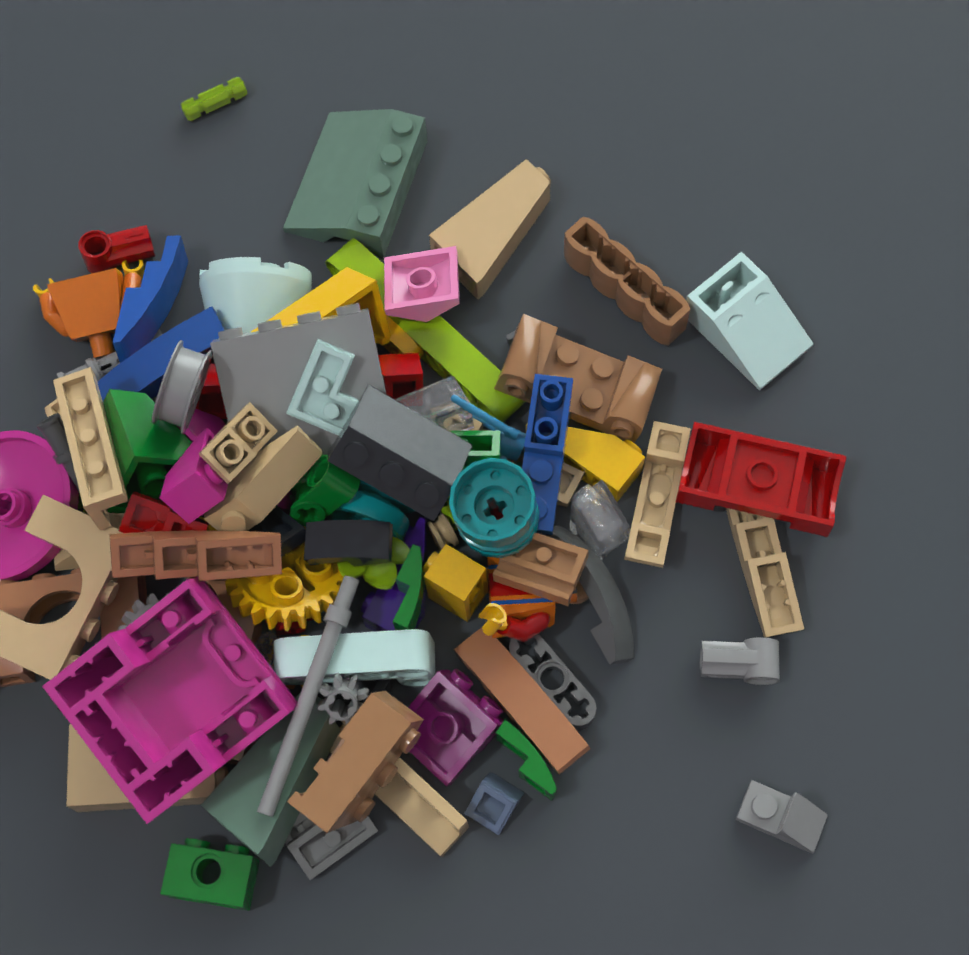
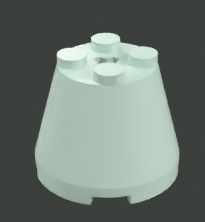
M260 257L225 258L209 262V270H200L199 286L205 310L213 306L225 330L241 327L243 334L256 329L258 323L266 322L309 293L312 286V274L307 268L292 262L284 263V268L274 263L261 262Z

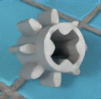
M337 672L332 686L322 683L319 692L327 698L319 702L317 709L327 711L330 715L329 724H333L336 720H345L347 725L363 703L359 701L368 697L369 689H360L356 683L358 675L355 674L351 679H342L339 672ZM337 694H342L344 699H351L350 704L345 705L342 699L336 700Z

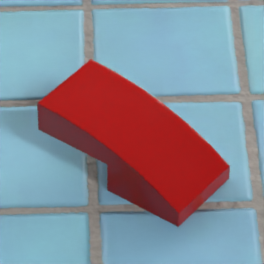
M133 491L118 531L122 533L207 530L209 523L197 518L188 524L166 503Z

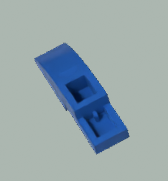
M535 374L522 470L531 479L540 513L536 533L553 535L564 462L573 378Z

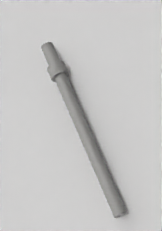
M343 577L334 604H329L323 619L326 622V626L260 801L258 813L273 817L339 635L342 628H347L352 614L349 608L359 580L353 577Z

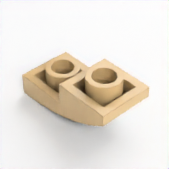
M249 402L199 452V455L228 484L278 431Z

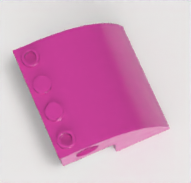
M198 577L184 581L125 629L109 633L42 686L146 824L154 820L291 713L297 704L295 697L206 581H199Z

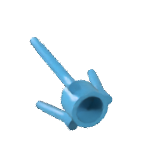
M457 395L451 396V401L463 408V414L482 422L484 427L492 431H501V459L507 460L508 458L515 462L518 460L525 444L526 433L504 424Z

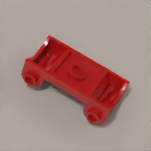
M694 422L675 502L712 511L715 505L790 522V529L828 537L834 527L837 495L847 456Z

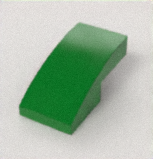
M414 544L396 577L398 590L406 595L393 620L395 630L415 629L421 611L425 585L424 564L421 548Z
M504 720L495 732L496 740L525 761L519 769V777L552 801L556 796L557 787L546 763L529 740L512 724Z

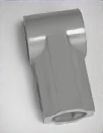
M764 637L749 638L743 642L702 641L700 644L699 660L700 677L743 679L745 683L754 685L776 684L780 682L779 641Z

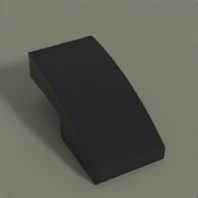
M375 520L306 522L304 560L310 566L348 561L354 567L392 562L393 525L390 522Z

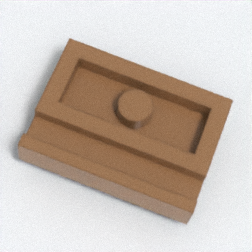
M535 533L530 544L520 552L499 558V564L493 572V581L569 606L572 593L576 589L588 559V550Z

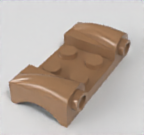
M523 314L494 389L531 403L535 374L573 378L569 419L604 433L615 435L622 440L627 439L635 443L643 431L662 369L629 355L623 362L556 335L558 327Z

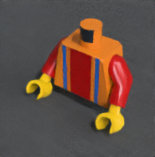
M487 557L489 604L479 614L480 619L487 620L482 626L484 634L487 636L492 635V638L506 636L525 642L554 625L555 604L560 603L493 581V572L499 564V558ZM577 586L572 593L570 603H577Z

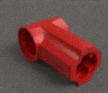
M147 225L110 234L100 230H91L81 236L78 242V248L84 263L91 274L114 269L117 265H122L123 261L130 263L155 257Z

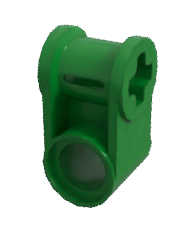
M322 455L291 489V493L295 498L294 504L290 509V516L305 527L306 522L324 521L326 517L354 497L359 488L360 479L330 463L328 455Z

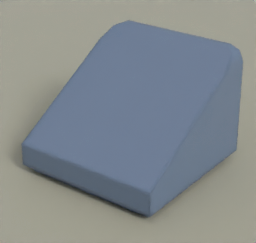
M489 773L481 781L464 814L497 835H500L521 801L524 792L496 774Z

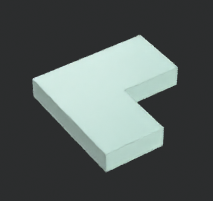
M317 339L286 414L339 435L359 401L357 398L340 392L355 354Z

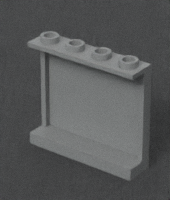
M359 303L336 307L337 315L321 318L320 311L305 313L296 316L298 323L282 326L281 319L266 321L257 324L259 331L243 334L241 327L219 331V339L213 340L210 345L228 422L246 404L251 402L278 431L262 448L298 425L322 449L323 455H328L338 435L290 416L286 412L317 339L355 354L340 392L360 399L369 384L386 394L368 308L360 310Z

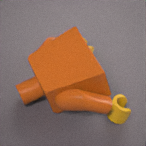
M139 260V266L135 269H129L128 262L123 261L124 278L122 272L114 268L54 282L52 278H49L50 284H47L48 288L45 290H41L38 284H35L33 290L40 298L39 301L44 320L61 336L70 337L75 342L89 340L95 359H100L115 352L111 334H115L125 289L141 287L145 270L143 260Z

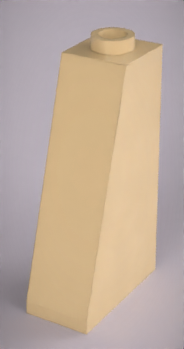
M527 159L429 234L431 250L456 246L459 281L477 299H480L485 294L550 201L551 181L549 176L542 168H535Z
M69 725L66 807L77 813L135 809L73 726ZM221 766L172 806L202 804L229 774L227 766Z

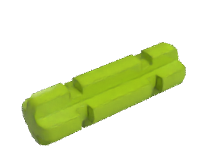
M235 77L227 81L228 85L226 86L220 84L198 94V99L196 100L192 97L183 101L181 108L185 117L192 121L201 117V112L203 111L206 114L231 103L230 99L232 98L236 101L246 96L247 89L243 80L240 77Z

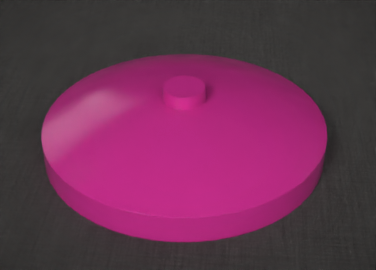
M26 431L0 432V580L18 581L29 577L45 567L61 550L24 531L42 495L78 510L79 492L63 465L55 462L53 449L46 439Z

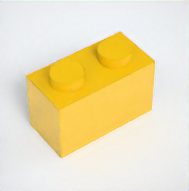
M448 544L444 545L440 553L434 551L423 567L428 598L468 622L488 592L487 569Z

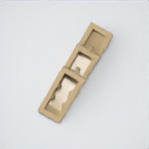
M726 508L741 567L764 638L804 630L786 552L782 553L774 519Z

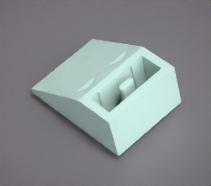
M742 252L687 295L686 301L690 307L688 321L759 391L814 345L768 276Z

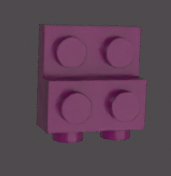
M449 669L438 670L408 707L424 719L417 730L421 733L420 738L409 752L446 787L452 785L472 759L486 748L496 736L495 732L504 722L499 716L503 712L502 708L488 696L480 699L470 690L473 685L471 679L458 669H454L453 672Z

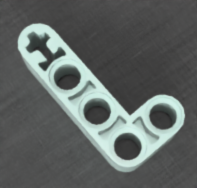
M418 629L340 634L322 683H333L335 674L339 672L342 679H351L356 674L358 675L357 681L397 679L400 684L405 686H426L436 674L435 642L428 631ZM322 635L285 637L274 641V671L285 685H304Z

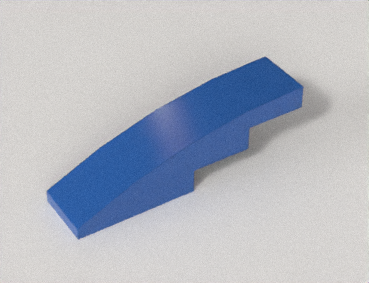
M181 235L166 237L161 261L146 262L141 287L125 289L113 338V345L120 363L152 341L172 308L181 288L189 262Z
M213 306L178 324L146 344L98 381L102 402L109 389L146 393L151 399L156 397L171 356L180 340L184 341L185 348L205 355L209 350H212L210 343L213 340L219 339V331L225 330Z

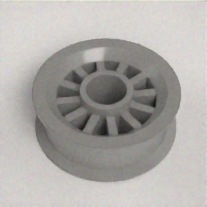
M183 340L178 342L157 395L152 414V424L161 420L181 427V434L186 432L207 377L212 350H209L205 355L185 348Z

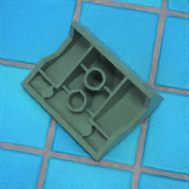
M394 109L329 112L284 224L283 231L320 242H325L334 236L347 240L354 238L377 257L384 258L428 141L425 117Z

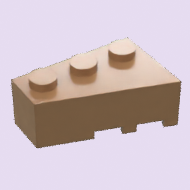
M387 691L371 693L338 735L342 740L326 762L321 758L313 769L319 775L306 792L300 794L295 791L287 802L326 833L356 821L362 822L375 806V801L372 798L379 787L385 788L397 773L398 767L394 764L402 752L407 754L419 740L421 733L417 730L424 719Z

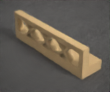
M91 367L57 378L53 380L83 507L98 529L103 530L111 527L107 508L127 502L128 498L97 378Z
M345 720L341 721L342 725L339 727L340 731L338 735L346 726ZM338 735L330 750L331 754L342 740ZM399 757L394 764L398 767L394 778L385 788L379 787L375 796L442 858L469 828L468 821Z

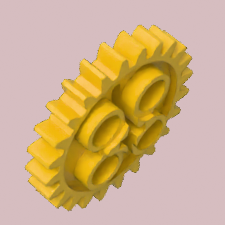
M303 542L281 558L282 574L226 579L227 594L230 596L233 608L239 607L241 617L244 618L252 615L254 625H258L264 619H267L269 630H272L278 622H283L285 631H289L292 622L298 621L300 627L305 629L307 625L306 619L312 618L317 623H321V612H326L329 604H334L343 580V576L338 570L337 562L310 566L304 560L305 542Z

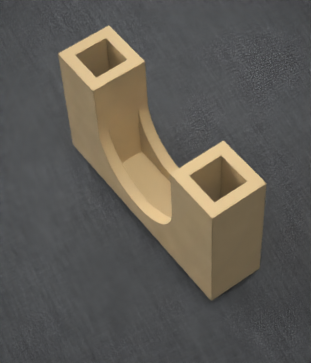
M42 495L24 531L69 552L74 557L82 575L81 593L74 607L65 616L46 624L28 623L0 609V657L49 680L80 657L79 655L86 641L91 642L100 628L101 620L98 617L105 604L110 605L119 590V584L116 583L118 578H112L109 534L122 533L118 531L119 529L111 526L99 530L89 515Z

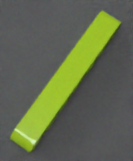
M352 238L328 258L325 264L333 276L348 267L375 279L384 307V264L363 244ZM440 315L428 322L389 316L423 350L424 356L421 359L466 401L503 423L526 402L494 389L501 371Z

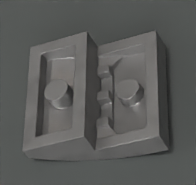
M300 812L285 843L309 880H312L378 832V830L367 816L362 822L356 821L326 833Z

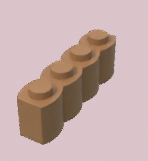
M582 217L564 233V257L567 263L578 273L589 276L593 286L601 294L615 299L618 307L626 316L635 321L642 322L643 328L652 339L669 346L686 330L690 307L685 298L674 289L663 286L659 276L649 267L637 263L632 253L624 245L610 240L600 224L590 218Z

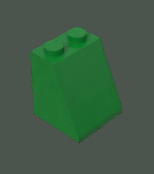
M109 389L103 405L128 501L107 508L108 513L125 514L133 491L162 501L160 495L166 474L192 442L185 434H181V430L176 425L161 420L152 424L155 402L146 393Z

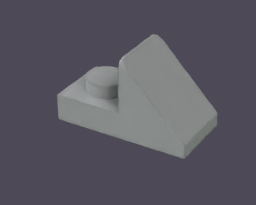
M751 780L735 820L813 854L828 814L799 793L795 792L793 795L788 796Z

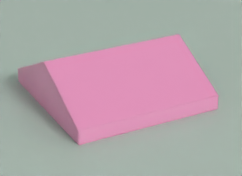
M456 246L384 257V310L386 315L428 322L460 304L458 253Z

